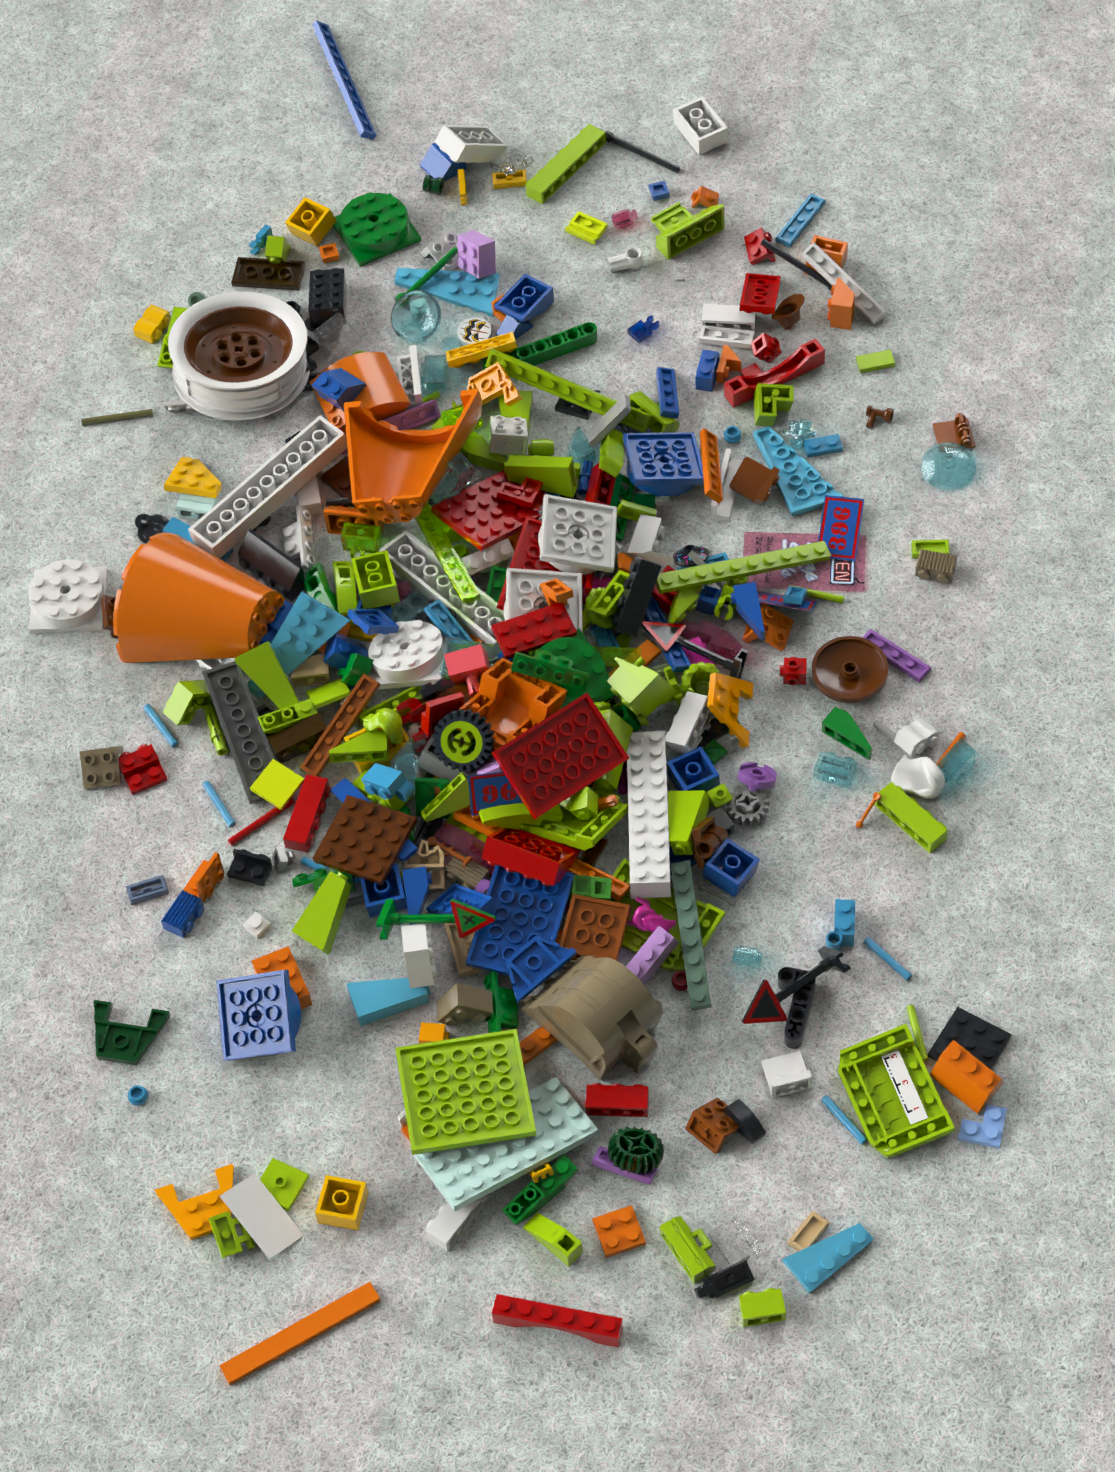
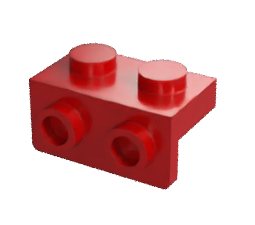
M762 227L744 236L749 262L752 265H756L767 258L772 263L776 261L775 253L761 245L763 239L769 242L773 241L771 234Z

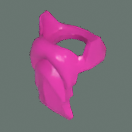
M636 897L641 906L636 909L632 921H628L627 924L639 930H648L652 933L660 926L669 933V930L675 926L676 921L664 919L662 915L656 914L650 908V900Z

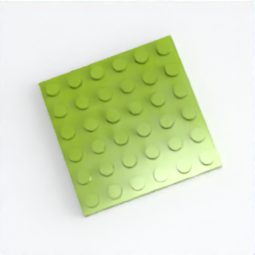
M517 1029L395 1048L412 1155L536 1136Z

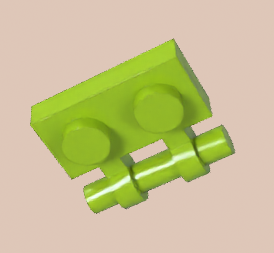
M229 1211L209 1218L222 1259L241 1253L243 1251L241 1243H246L248 1250L256 1247L254 1239L237 1218H231ZM235 1225H240L242 1236H237Z

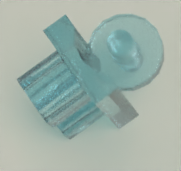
M800 419V422L790 421L789 428L783 430L782 435H790V445L792 448L801 449L805 444L804 439L815 437L816 432L811 430L812 421Z

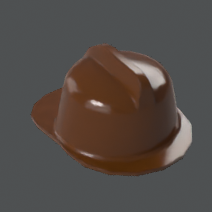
M794 294L787 297L778 306L775 314L771 315V318L777 320L785 330H789L800 320V307L803 305L805 297L802 294Z

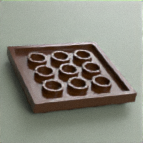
M347 795L312 859L315 863L383 885L414 829L417 818Z

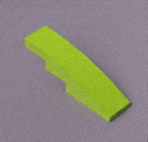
M524 803L500 805L479 811L483 825L519 830L522 823L540 826L542 820L561 822L563 818L559 804L535 820Z

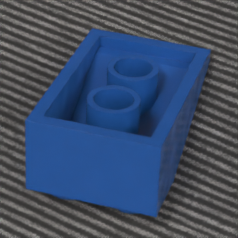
M525 273L494 305V308L523 323L544 313L554 303L553 287Z

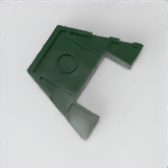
M94 1000L97 1059L137 1065L170 1018V1012L152 1009L146 1027L110 1022L109 1017L113 1008L112 1002Z

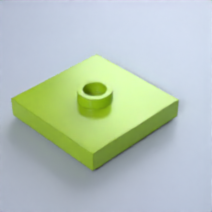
M272 1158L260 1181L283 1209L290 1211L309 1179V1174Z

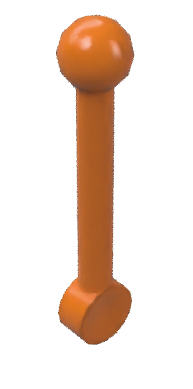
M875 792L873 794V800L860 821L856 822L857 828L863 827V822L875 802L881 799L880 793Z

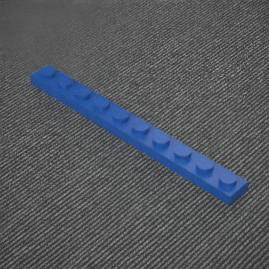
M316 20L312 24L315 34L333 71L334 78L348 106V111L352 115L353 122L358 129V134L362 138L374 140L377 135L330 27Z

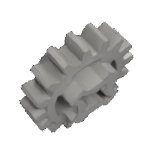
M743 786L741 791L738 788L735 789L736 794L730 793L733 800L727 803V812H729L730 819L735 817L736 824L742 821V826H745L746 822H749V825L752 826L754 821L759 824L760 818H766V813L769 812V800L766 799L765 793L761 794V789L759 791H751Z

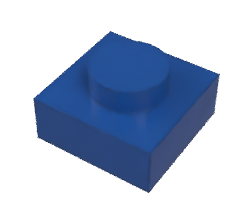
M665 180L648 184L653 201L670 197Z

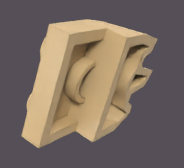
M421 840L419 851L404 862V869L426 866L427 872L432 874L433 884H429L430 892L445 891L444 853L439 845L435 846L433 850H429L428 841Z

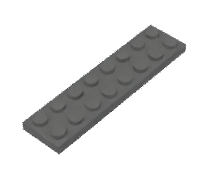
M233 661L202 671L249 804L265 800L252 792L250 787L272 759L275 760L266 734L263 732L257 719L259 715L242 669Z

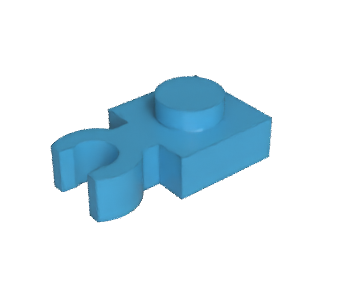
M266 224L255 235L256 239L249 244V247L252 248L250 253L257 255L260 249L266 246L267 236H273L271 227Z

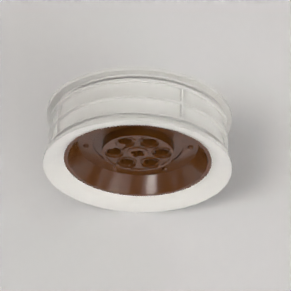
M228 292L214 295L189 307L178 317L171 328L168 347L173 361L172 376L175 389L186 404L207 416L224 420H249L270 415L292 403L301 394L309 379L310 370L306 372V368L310 363L306 359L307 330L305 323L290 305L273 296L256 292Z

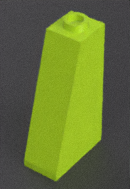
M518 390L522 400L511 406L505 404L504 394L497 397L501 416L526 419L529 437L534 402L533 391Z
M510 455L508 461L504 464V472L507 473L508 481L522 484L525 478L529 477L543 482L541 490L567 497H574L578 488L573 457Z
M269 641L234 658L238 666L279 709L300 702Z
M601 710L600 713L627 753L633 728L613 710ZM624 762L592 783L600 791L606 792L617 789Z
M705 790L668 791L669 843L674 855H693L694 842L691 838L692 830L706 818L710 806Z
M331 871L292 929L293 933L327 955L331 952L352 885L347 882L348 877L340 872L336 875Z

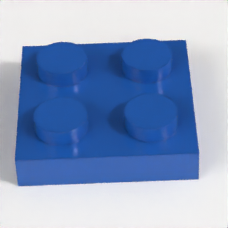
M380 609L348 610L347 616L368 635L398 633L399 626Z

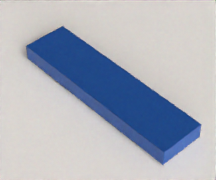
M657 367L656 378L660 416L678 419L679 406L675 370Z

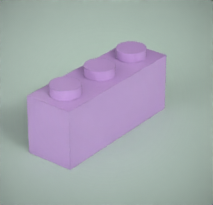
M658 926L626 967L645 985L679 942L662 927Z

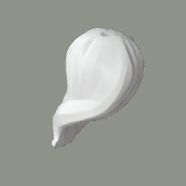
M904 755L896 764L891 777L892 782L896 786H900L905 793H912L924 799L937 797L945 786L944 773L928 757L908 759Z

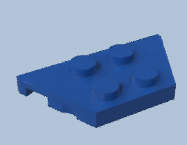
M535 936L505 962L518 1004L577 955L576 950L564 948L558 943L548 942L544 938Z

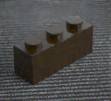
M318 712L267 737L276 758L282 764L312 749L327 727Z

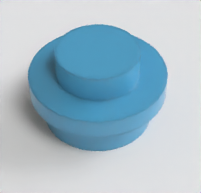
M729 426L724 431V439L729 443H736L742 437L741 431L736 426Z
M133 1086L128 1092V1100L133 1105H142L148 1099V1092L142 1086Z

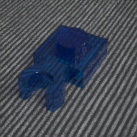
M651 315L647 317L646 322L640 320L629 327L627 333L640 343L652 335V330L659 328V321L651 323L654 321Z

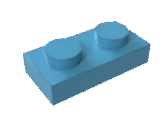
M839 434L803 440L807 458L843 452Z

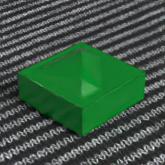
M715 739L703 748L713 765L728 754L727 749Z

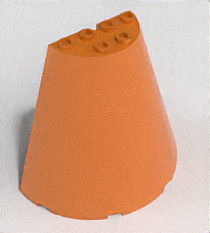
M478 389L461 391L460 398L463 403V412L456 420L455 425L433 430L410 429L399 431L398 427L384 420L379 422L375 420L373 413L364 406L362 401L344 403L352 503L360 513L383 521L386 524L409 522L421 513L481 418L482 398Z
M159 533L151 536L147 544H141L134 552L121 578L124 580L122 590H117L113 613V632L115 636H118L119 641L116 644V649L121 661L125 663L235 658L259 646L263 636L267 633V623L271 624L274 621L277 612L285 600L279 592L177 534Z

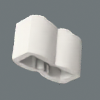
M919 718L910 725L900 729L896 734L894 743L910 756L922 753L929 746H934L938 741L939 731L923 718Z

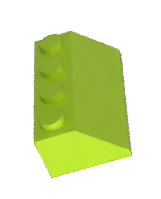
M713 205L674 225L672 228L661 232L656 236L657 249L669 260L724 230V205Z

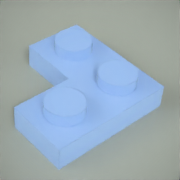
M986 1104L983 1123L962 1119L958 1141L1000 1148L1007 1108Z

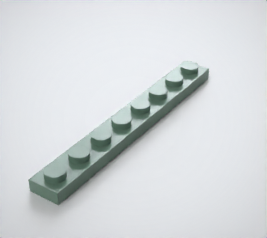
M687 860L671 863L690 1007L692 1011L711 1008L712 1004L691 862Z

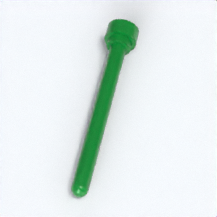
M454 247L408 291L402 294L399 293L394 298L397 304L405 308L409 304L410 297L458 253V248Z

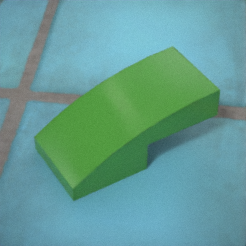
M573 875L572 895L577 894L611 899L612 878Z

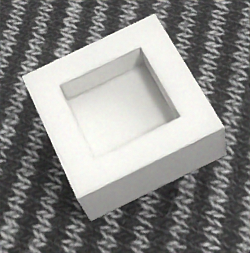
M255 912L242 926L244 930L258 939L271 924Z

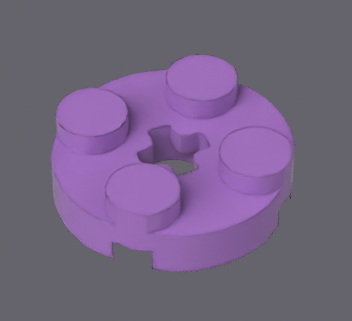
M747 762L740 766L737 779L747 785L749 790L759 791V789H773L775 787L777 773L773 768L764 765V767L757 766L758 763Z

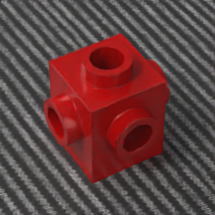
M764 332L751 342L754 356L767 363H770L781 354L778 339Z
M784 658V665H780V677H783V684L806 685L807 658Z

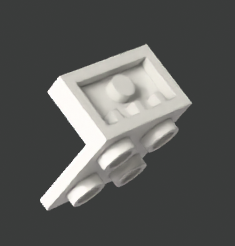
M449 228L420 253L423 257L430 254L438 263L451 249L457 247V234L452 228ZM458 253L442 267L443 270L452 271L458 266Z
M501 415L491 416L489 452L526 455L528 440L526 419L521 417L508 418Z
M800 1051L761 1061L772 1098L812 1088V1075L810 1070H806Z

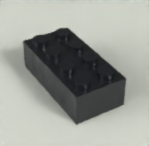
M344 268L310 271L308 311L311 327L346 325L347 284Z

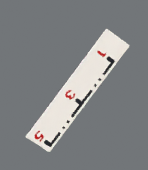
M899 1050L881 1056L910 1124L912 1125L927 1119L926 1111Z

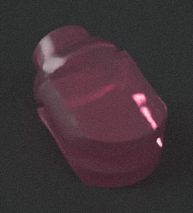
M625 209L612 214L611 217L614 227L618 230L634 224V218L635 220L639 219L635 209L631 213L629 209Z
M398 581L396 583L401 603L411 594V586L407 581Z

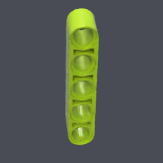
M615 429L600 441L599 468L614 477L621 471L624 458L623 434Z

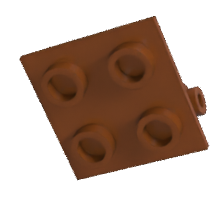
M957 413L955 420L932 423L940 453L976 447L969 420L963 413Z

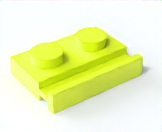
M578 211L569 222V225L565 227V231L595 245L597 239L599 240L607 230L608 225L601 220Z

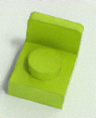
M724 783L707 792L710 803L709 807L715 806L719 808L733 800Z

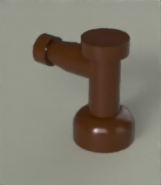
M868 405L866 416H869L866 428H873L877 416L883 417L885 422L891 423L894 409L880 410Z

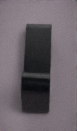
M791 967L781 968L778 972L779 989L783 990L809 971ZM788 978V979H791V980H790V981H784L783 979ZM816 978L809 982L810 985H804L793 993L784 1030V1043L788 1048H799L803 1042L815 994ZM799 1000H805L806 1002L801 1003V1002H798V1001H799ZM796 1017L802 1018L801 1020H794ZM793 1030L796 1031V1035L794 1037H792Z

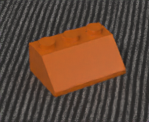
M328 506L324 509V517L329 534L371 538L382 537L385 523L360 513L357 508Z
M954 1040L940 1055L930 1073L934 1080L977 1114L981 1112L1004 1084L1001 1077Z

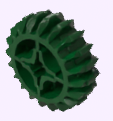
M626 1126L624 1130L619 1129L618 1132H614L613 1136L610 1137L607 1152L610 1162L614 1163V1167H620L621 1171L627 1170L628 1173L635 1172L638 1175L639 1172L646 1174L647 1171L653 1172L654 1168H658L663 1160L664 1145L662 1144V1139L658 1138L656 1133H651V1129L646 1131L643 1127L638 1129L635 1126L633 1128Z

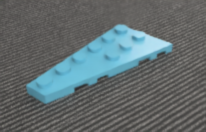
M397 268L395 285L410 289L429 270ZM439 270L418 291L423 292L424 295H432L438 297L439 300L461 307L465 306L473 309V311H480L493 317L491 302L497 297L500 274L495 273L477 278L468 272Z
M770 426L753 431V438L768 468L772 469L774 466L780 470L777 474L780 478L776 485L791 516L823 507L825 495L844 497L840 492L837 493L833 486L826 482L820 476V473L803 457L800 458L792 447L783 442V438Z
M301 591L271 643L287 676L351 621ZM250 679L247 684L250 693L262 699L266 694Z

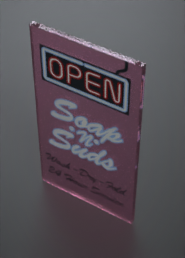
M745 532L743 557L818 542L819 534ZM859 535L856 561L830 559L748 576L747 583L756 582L757 588L788 589L789 585L811 590L864 592L866 535Z

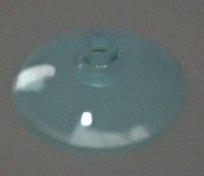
M413 290L403 294L396 301L391 312V324L395 333L408 342L416 343L427 340L437 331L441 322V308L438 301L431 294L422 290Z
M942 442L930 447L925 452L921 462V471L930 485L942 490H956L972 481L976 473V460L971 451L965 446L954 442Z

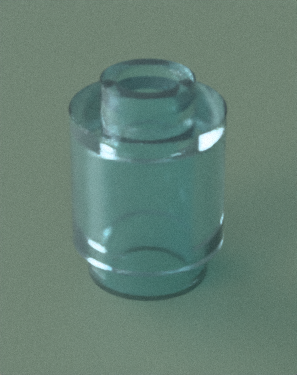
M744 945L734 947L732 962L756 968L757 964L761 965L762 953L759 952V948Z

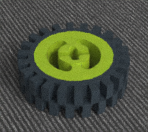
M464 709L454 710L443 717L436 725L435 732L432 735V738H434L432 746L436 748L434 753L439 754V761L443 760L445 762L443 765L446 767L450 765L452 770L459 769V772L464 770L471 771L482 765L490 757L494 749L493 744L495 743V738H493L494 730L491 731L490 727L492 725L490 722L486 723L485 720L487 718L484 716L481 718L479 712L473 713L471 709L464 711ZM460 728L461 731L454 737L455 740L452 743L451 736L453 730ZM475 737L476 746L474 751L467 752L466 749L473 744L471 741Z

